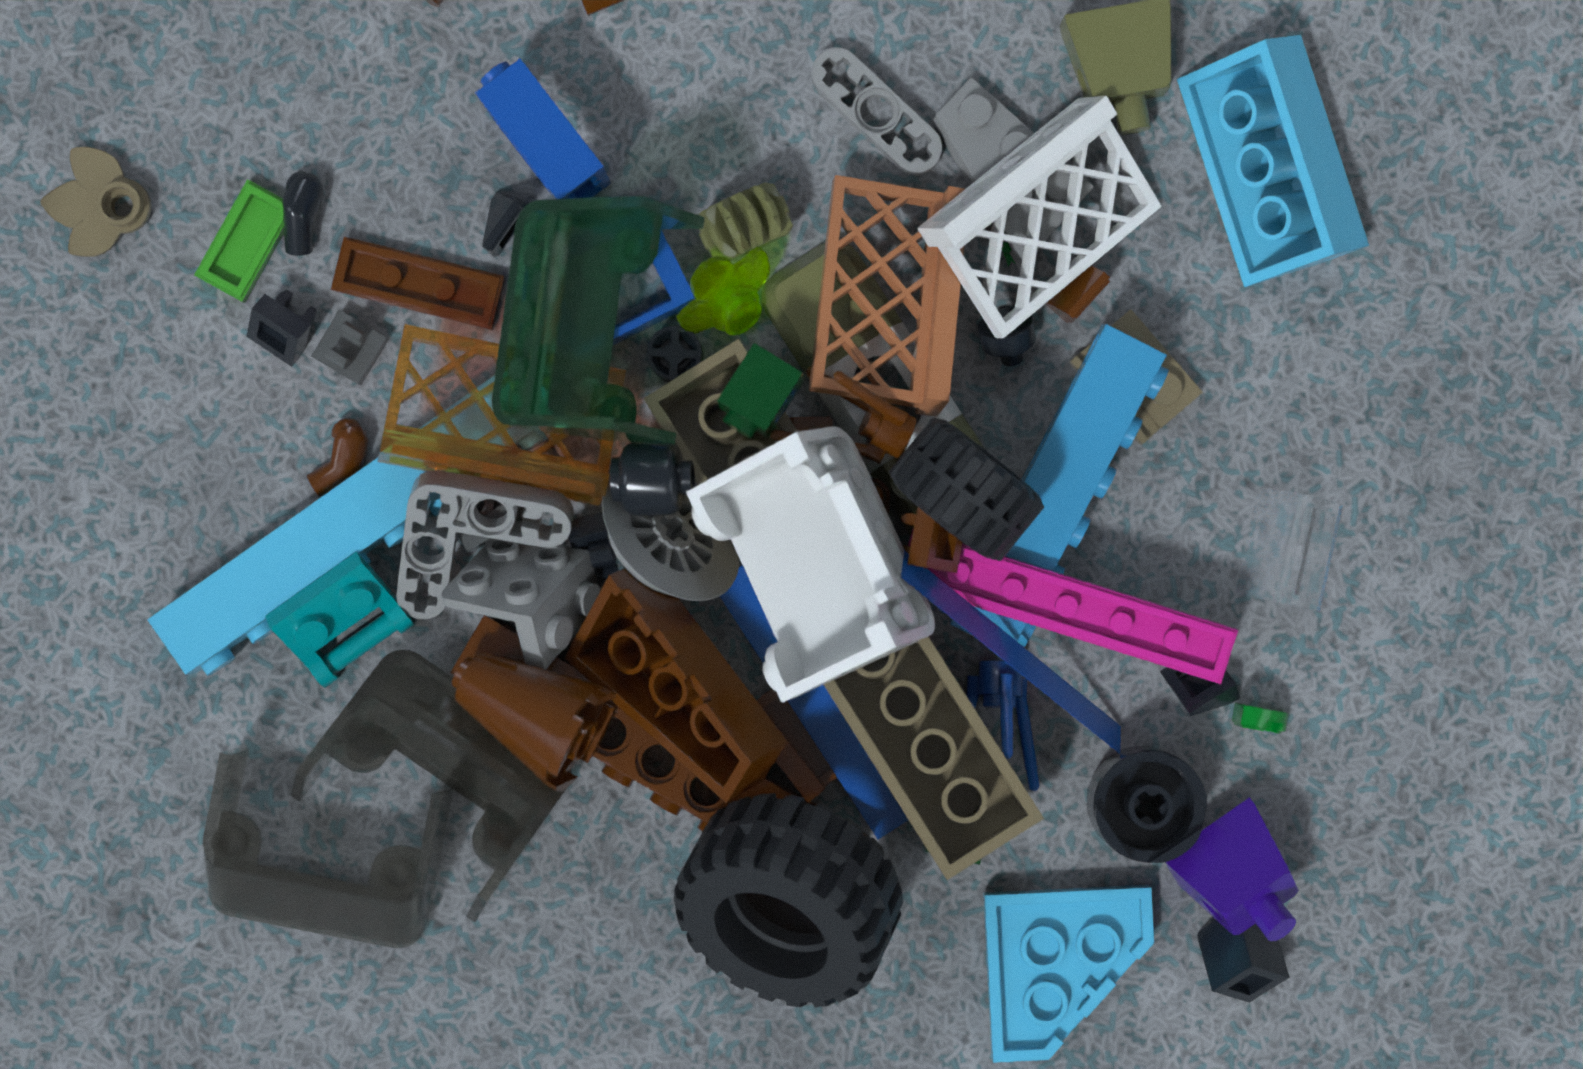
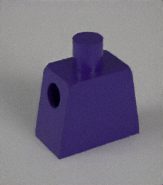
M1250 797L1203 829L1196 843L1187 852L1176 859L1165 862L1178 885L1233 935L1241 934L1256 923L1269 941H1277L1290 933L1296 925V919L1284 903L1293 898L1299 890L1257 807Z

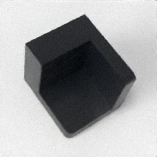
M1215 920L1197 934L1212 992L1250 1003L1290 978L1279 940L1269 941L1256 923L1241 934L1233 935Z

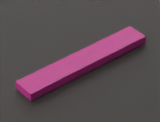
M914 527L907 546H911ZM964 543L962 544L957 573L927 568L974 607L1219 684L1222 682L1238 630L1234 627L1005 556L1002 561L989 559Z

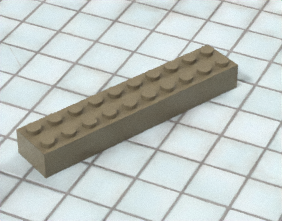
M739 339L643 398L668 439L679 446L683 460H693L695 482L697 485L779 442L771 439L770 436L766 438L757 431L750 439L722 421L726 412L720 409L717 399L747 354ZM786 412L774 428L798 432ZM929 637L824 684L946 880H949L1044 819Z

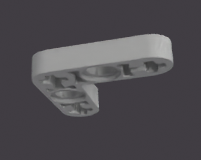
M430 470L420 474L414 481L407 504L396 593L398 605L408 616L416 619H431L438 616L444 610L445 605L441 593L451 582L457 532L538 547H555L562 544L569 537L574 518V508L570 500L562 493L549 489L447 471ZM430 492L440 494L442 503L437 518L428 517L431 501ZM485 499H493L503 504L507 513L497 519L488 518L478 511L476 504ZM518 506L525 507L522 522L515 521ZM542 512L553 514L552 525L542 524ZM423 536H430L442 543L444 551L437 555H427L417 549L414 541ZM421 573L431 574L428 586L429 598L419 596L417 587Z

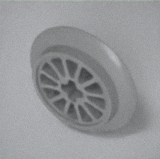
M609 479L602 496L604 523L615 555L634 578L652 590L691 601L714 599L724 594L732 586L739 570V556L731 540L717 541L711 536L704 535L697 528L692 517V505L687 495H684L683 505L676 514L633 516L624 510L621 502L613 501Z

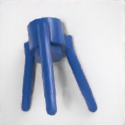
M980 661L978 676H967L966 696L974 709L976 708L979 696H983V707L1000 708L1002 753L1006 759H1010L1013 756V708H1016L1029 789L1037 791L1039 789V778L1027 703V679H1023V676L1005 661Z

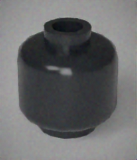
M672 441L628 443L622 449L620 457H613L611 460L610 487L612 499L614 502H621L624 510L633 516L676 514L683 505L684 495H687L686 492L695 487L693 460H683L679 446Z

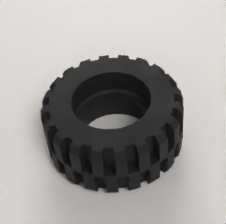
M775 793L759 794L754 796L753 799L747 796L729 803L727 807L719 809L705 826L677 877L678 882L674 887V903L681 931H688L686 935L689 945L695 953L701 952L705 956L706 965L716 973L723 972L731 978V984L742 990L747 987L758 992L759 998L771 1002L775 999L784 1000L787 1006L803 1007L807 1003H812L816 1008L829 1006L836 1001L840 1003L858 994L859 990L867 987L871 982L901 917L900 909L903 905V897L896 870L890 859H883V848L873 837L867 839L861 833V826L849 817L845 821L832 814L833 808L822 803L813 806L805 803L804 797L788 795L784 799H777Z

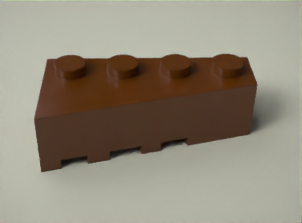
M625 568L608 576L564 659L590 682L605 686L615 692L616 698L612 699V701L726 803L763 782L788 742L678 597L650 589L634 578Z

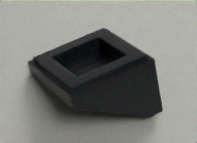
M498 192L491 199L482 247L495 257L497 255L499 257L527 217L525 210L520 204Z
M1168 667L1160 671L1166 683L1190 716L1231 704L1240 699L1237 684L1227 670H1225L1221 684L1190 674H1185L1178 678L1184 672Z

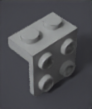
M490 539L445 587L441 595L446 607L515 622L525 664L547 669L577 634L601 589L597 584L588 550L563 546L562 544L555 547H538Z

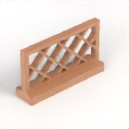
M835 175L832 181L809 391L859 399L833 378L824 377L826 357L842 346L861 369L852 379L860 382L867 377L873 385L860 384L889 404L915 407V414L937 417L950 399L961 283L939 248L928 247L925 242L923 251L918 244L923 239L919 231L911 236L893 212L904 204L928 207V220L964 191V188L948 186L945 192L942 193ZM844 193L866 197L878 213L857 227L843 210ZM883 200L893 202L887 206ZM882 220L886 222L902 242V244L884 257L878 254L863 235ZM842 226L847 235L839 240L840 228ZM854 241L872 265L851 280L837 262V256L840 250ZM964 246L960 249V251H961V253H962L963 255H964ZM908 250L922 267V276L906 289L887 264ZM876 272H879L897 295L878 310H875L857 287ZM836 278L842 287L834 292ZM920 289L918 304V302L914 299L912 294H914ZM848 293L867 318L848 332H845L831 315L832 304ZM903 302L916 318L917 325L915 332L900 341L883 320L882 316ZM873 324L892 349L870 364L851 339ZM829 330L837 339L830 345H828ZM915 342L914 355L912 356L907 347ZM897 355L912 373L910 390L889 387L876 370Z

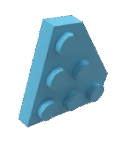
M1149 885L983 893L991 1059L993 1063L1049 1060L1064 1044L1063 1040L1084 1017L1087 1018L1116 986L1117 980L1137 958L1140 959L1154 944L1152 888Z

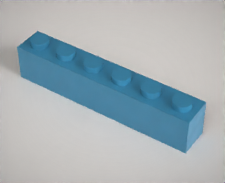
M1108 324L1101 325L1022 477V480L1039 494L1044 509L1006 554L1007 557L1058 573H1064L1065 568L1058 565V562L1067 545L1076 549L1081 542L1091 521L1090 518L1083 514L1093 495L1102 499L1111 485L1117 469L1109 466L1118 447L1121 446L1128 449L1135 439L1143 421L1135 415L1144 397L1147 396L1154 399L1168 375L1169 369L1161 366L1166 354ZM975 607L1023 647L1026 646L1036 628L1034 625ZM949 618L950 625L970 634L952 618Z

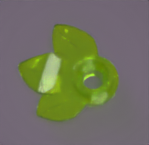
M755 247L735 264L726 257L714 256L698 265L690 279V289L695 300L686 305L677 315V320L685 331H691L692 333H700L715 327L717 330L725 331L729 335H739L753 327L762 312L758 291L770 275V262L766 252L761 247Z

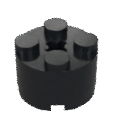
M1148 746L1125 748L1120 751V754L1116 752L1100 764L1092 776L1087 789V810L1092 826L1105 843L1126 858L1146 863L1171 861L1187 852L1196 843L1203 829L1202 826L1207 809V795L1203 783L1186 762L1166 751ZM1143 792L1150 796L1157 795V798L1151 803L1155 811L1149 816L1141 811L1135 812V809L1140 805L1137 797Z

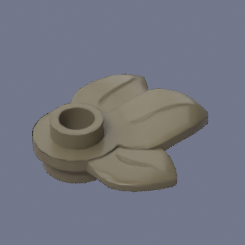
M75 147L70 150V163L76 180H71L50 191L40 200V203L55 221L73 229L68 243V252L70 254L81 257H96L111 250L121 234L133 233L145 225L151 213V199L142 185L134 180L125 178L122 167L115 157L96 148ZM121 197H130L133 203L131 212L126 216H118L115 212V203Z

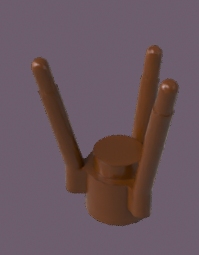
M812 366L806 369V374L809 377L811 376ZM836 371L833 377L824 373V377L833 378L859 399L840 397L866 412L858 430V434L866 438V444L854 442L860 455L878 464L883 460L885 453L895 458L900 457L912 437L916 418L890 405L841 371ZM774 429L771 431L770 437L775 441H781L796 432Z

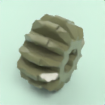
M766 182L740 191L701 211L696 219L700 231L699 236L705 249L710 252L715 262L727 263L765 247L788 235L793 227L789 215L790 210L784 197L780 195L775 184Z

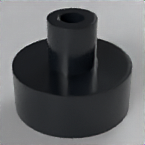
M1014 308L1001 309L998 311L1003 318ZM1032 315L1004 338H995L983 318L978 324L982 350L990 356L1000 357L1001 363L1004 366L1020 364L1023 361L1022 353L1030 349L1036 341Z

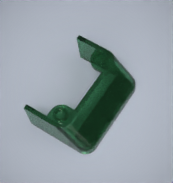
M645 196L535 200L527 204L519 214L515 225L492 393V408L496 418L506 425L616 442L675 444V432L635 423L637 405L633 393L624 386L608 383L622 275L640 274L651 266L658 252L661 230L703 229L705 217Z

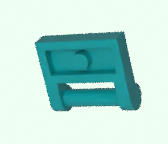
M357 551L265 615L270 629L303 662L317 682L324 688L339 679L337 674L339 671L397 630L402 634L416 624L414 619L408 616L398 605L397 596ZM379 607L384 612L324 655L319 650Z

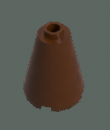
M481 652L474 659L471 657L465 658L457 668L452 679V686L457 688L455 693L456 702L543 783L560 792H563L577 779L578 776L569 772L575 762L581 759L588 763L606 733L615 709L607 704L606 701L616 698V693L605 686L486 652Z

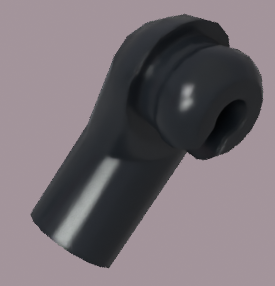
M296 172L286 182V192L282 205L285 252L289 255L302 256L313 252L312 223L323 200L324 191L319 178L311 173Z

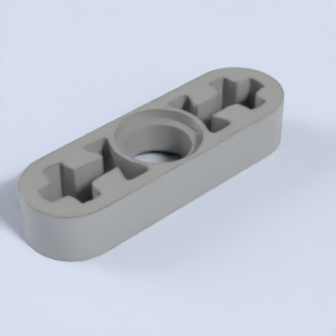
M839 47L829 48L817 56L812 67V83L819 95L902 172L912 176L927 174L935 168L941 156L942 143L938 133L849 50ZM828 62L835 67L839 66L842 62L846 63L849 66L846 77L856 88L859 87L862 79H865L871 85L857 94L851 107L842 102L850 97V92L841 83L836 82L831 87L824 83L827 77L824 65ZM882 98L890 104L893 115L886 125L872 127L863 121L860 109L868 99ZM904 116L911 122L903 128V132L911 140L916 142L924 137L929 141L926 153L930 158L926 162L918 157L913 159L911 163L904 158L907 146L897 136H895L891 145H888L882 139L890 135L897 128L901 117Z

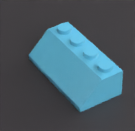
M1301 35L1264 39L1177 79L1244 287L1320 264L1369 246Z

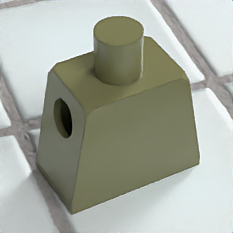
M1145 0L1064 15L1059 25L1060 32L1084 98L1105 95L1108 97L1117 112L1115 119L1119 135L1149 130L1151 124L1146 99L1164 96L1171 85L1170 0Z

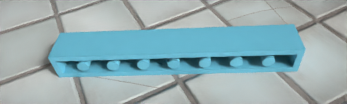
M513 362L147 620L185 675L198 673L203 669L205 674L210 676L235 659L230 649L249 638L251 643L255 644L273 633L265 615L357 551L369 565L371 560L366 554L375 547L385 542L388 548H392L402 542L408 499L414 481L420 474L430 470H441L491 479L507 467L502 458L521 446L523 451L527 453L547 440L552 435L547 426L557 419L522 369ZM430 492L429 510L435 517L439 514L442 502L439 493Z

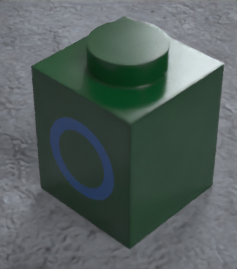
M753 343L717 399L720 409L726 412L722 421L750 439L756 431L769 438L771 431L774 430L804 383L803 373L761 346Z

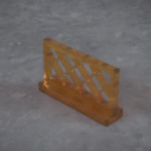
M404 324L377 462L426 472L441 470L549 489L562 493L569 500L598 506L602 501V496H606L610 475L608 474L626 370ZM413 341L437 346L448 364L427 378L422 379L409 361ZM450 349L466 353L456 358ZM477 355L492 357L504 374L480 391H478L461 366ZM506 361L521 364L512 370ZM533 366L547 369L559 386L536 402L532 400L517 376ZM454 371L471 397L445 412L428 386ZM561 372L576 376L567 381ZM408 373L415 385L403 392L406 374ZM588 377L611 382L608 402L591 414L572 389V387ZM509 382L527 408L501 424L484 398ZM421 392L438 417L421 429L397 424L400 404ZM564 393L581 417V420L557 435L539 409ZM475 403L494 428L478 440L463 438L451 421L452 418ZM605 414L603 430L601 431L594 420ZM530 415L534 417L550 440L534 451L519 449L507 432L508 429ZM444 425L450 435L433 431ZM587 426L600 445L597 463L593 464L574 460L562 441ZM499 436L506 446L488 442ZM554 447L561 457L544 453Z

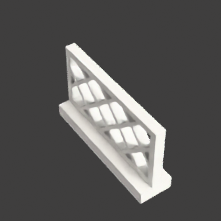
M1106 95L1076 99L917 228L928 247L939 248L995 338L1006 337L1162 207L1112 124L1111 119L1117 115V112ZM1098 136L1108 150L1105 172L1085 168L1088 144ZM1072 158L1071 165L1065 164L1068 160ZM1055 171L1070 173L1065 205L1045 201L1048 177ZM1083 176L1103 180L1099 211L1079 208ZM1117 183L1129 185L1140 203L1126 216L1112 214ZM1030 191H1032V197H1031V198L1024 197V196H1026ZM1016 203L1030 206L1025 238L1004 234L1007 211ZM1043 209L1064 212L1059 244L1039 240ZM1077 215L1098 219L1094 243L1086 249L1073 247ZM1111 221L1117 222V224L1110 228ZM992 223L991 231H985L984 229ZM975 236L990 239L985 271L972 269L960 251ZM1003 241L1024 245L1020 277L998 274ZM1037 248L1058 251L1055 275L1047 282L1033 280ZM1071 254L1078 255L1070 262ZM978 278H984L983 286ZM997 281L1018 284L1015 308L1003 318L994 305ZM1031 287L1038 288L1035 292H1033L1030 295Z

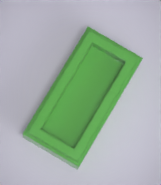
M247 179L194 276L245 303L284 234L283 199Z

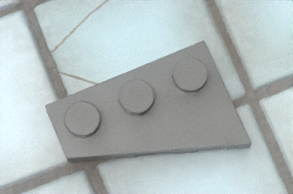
M972 77L953 95L932 120L934 127L963 176L969 178L972 183L1034 134L1033 131ZM1055 171L1048 177L1045 201L1065 205L1070 173ZM1084 177L1079 203L1094 188ZM1030 191V192H1029L1026 196H1024V197L1031 198V197H1032V191ZM1016 203L1008 209L1004 234L1026 237L1030 206ZM1043 209L1039 234L1040 241H1046L1063 222L1064 212ZM1008 242L1012 249L1010 255L1020 270L1024 245Z

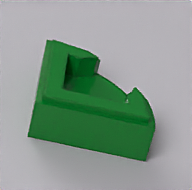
M1235 702L1232 722H1234V725L1243 728L1281 734L1286 732L1289 713Z

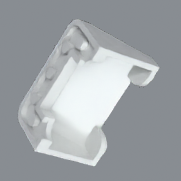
M833 426L796 432L686 492L692 505V517L697 528L704 535L711 536L717 541H732L778 641L766 649L763 673L770 687L778 693L781 702L796 698L924 639L934 632L935 620L930 604L926 597L901 578L904 548L857 447L849 435L840 427Z

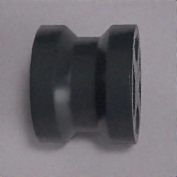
M676 325L664 327L657 331L650 339L647 348V359L655 375L665 382H670L702 362L704 358L702 346L696 335L687 328Z

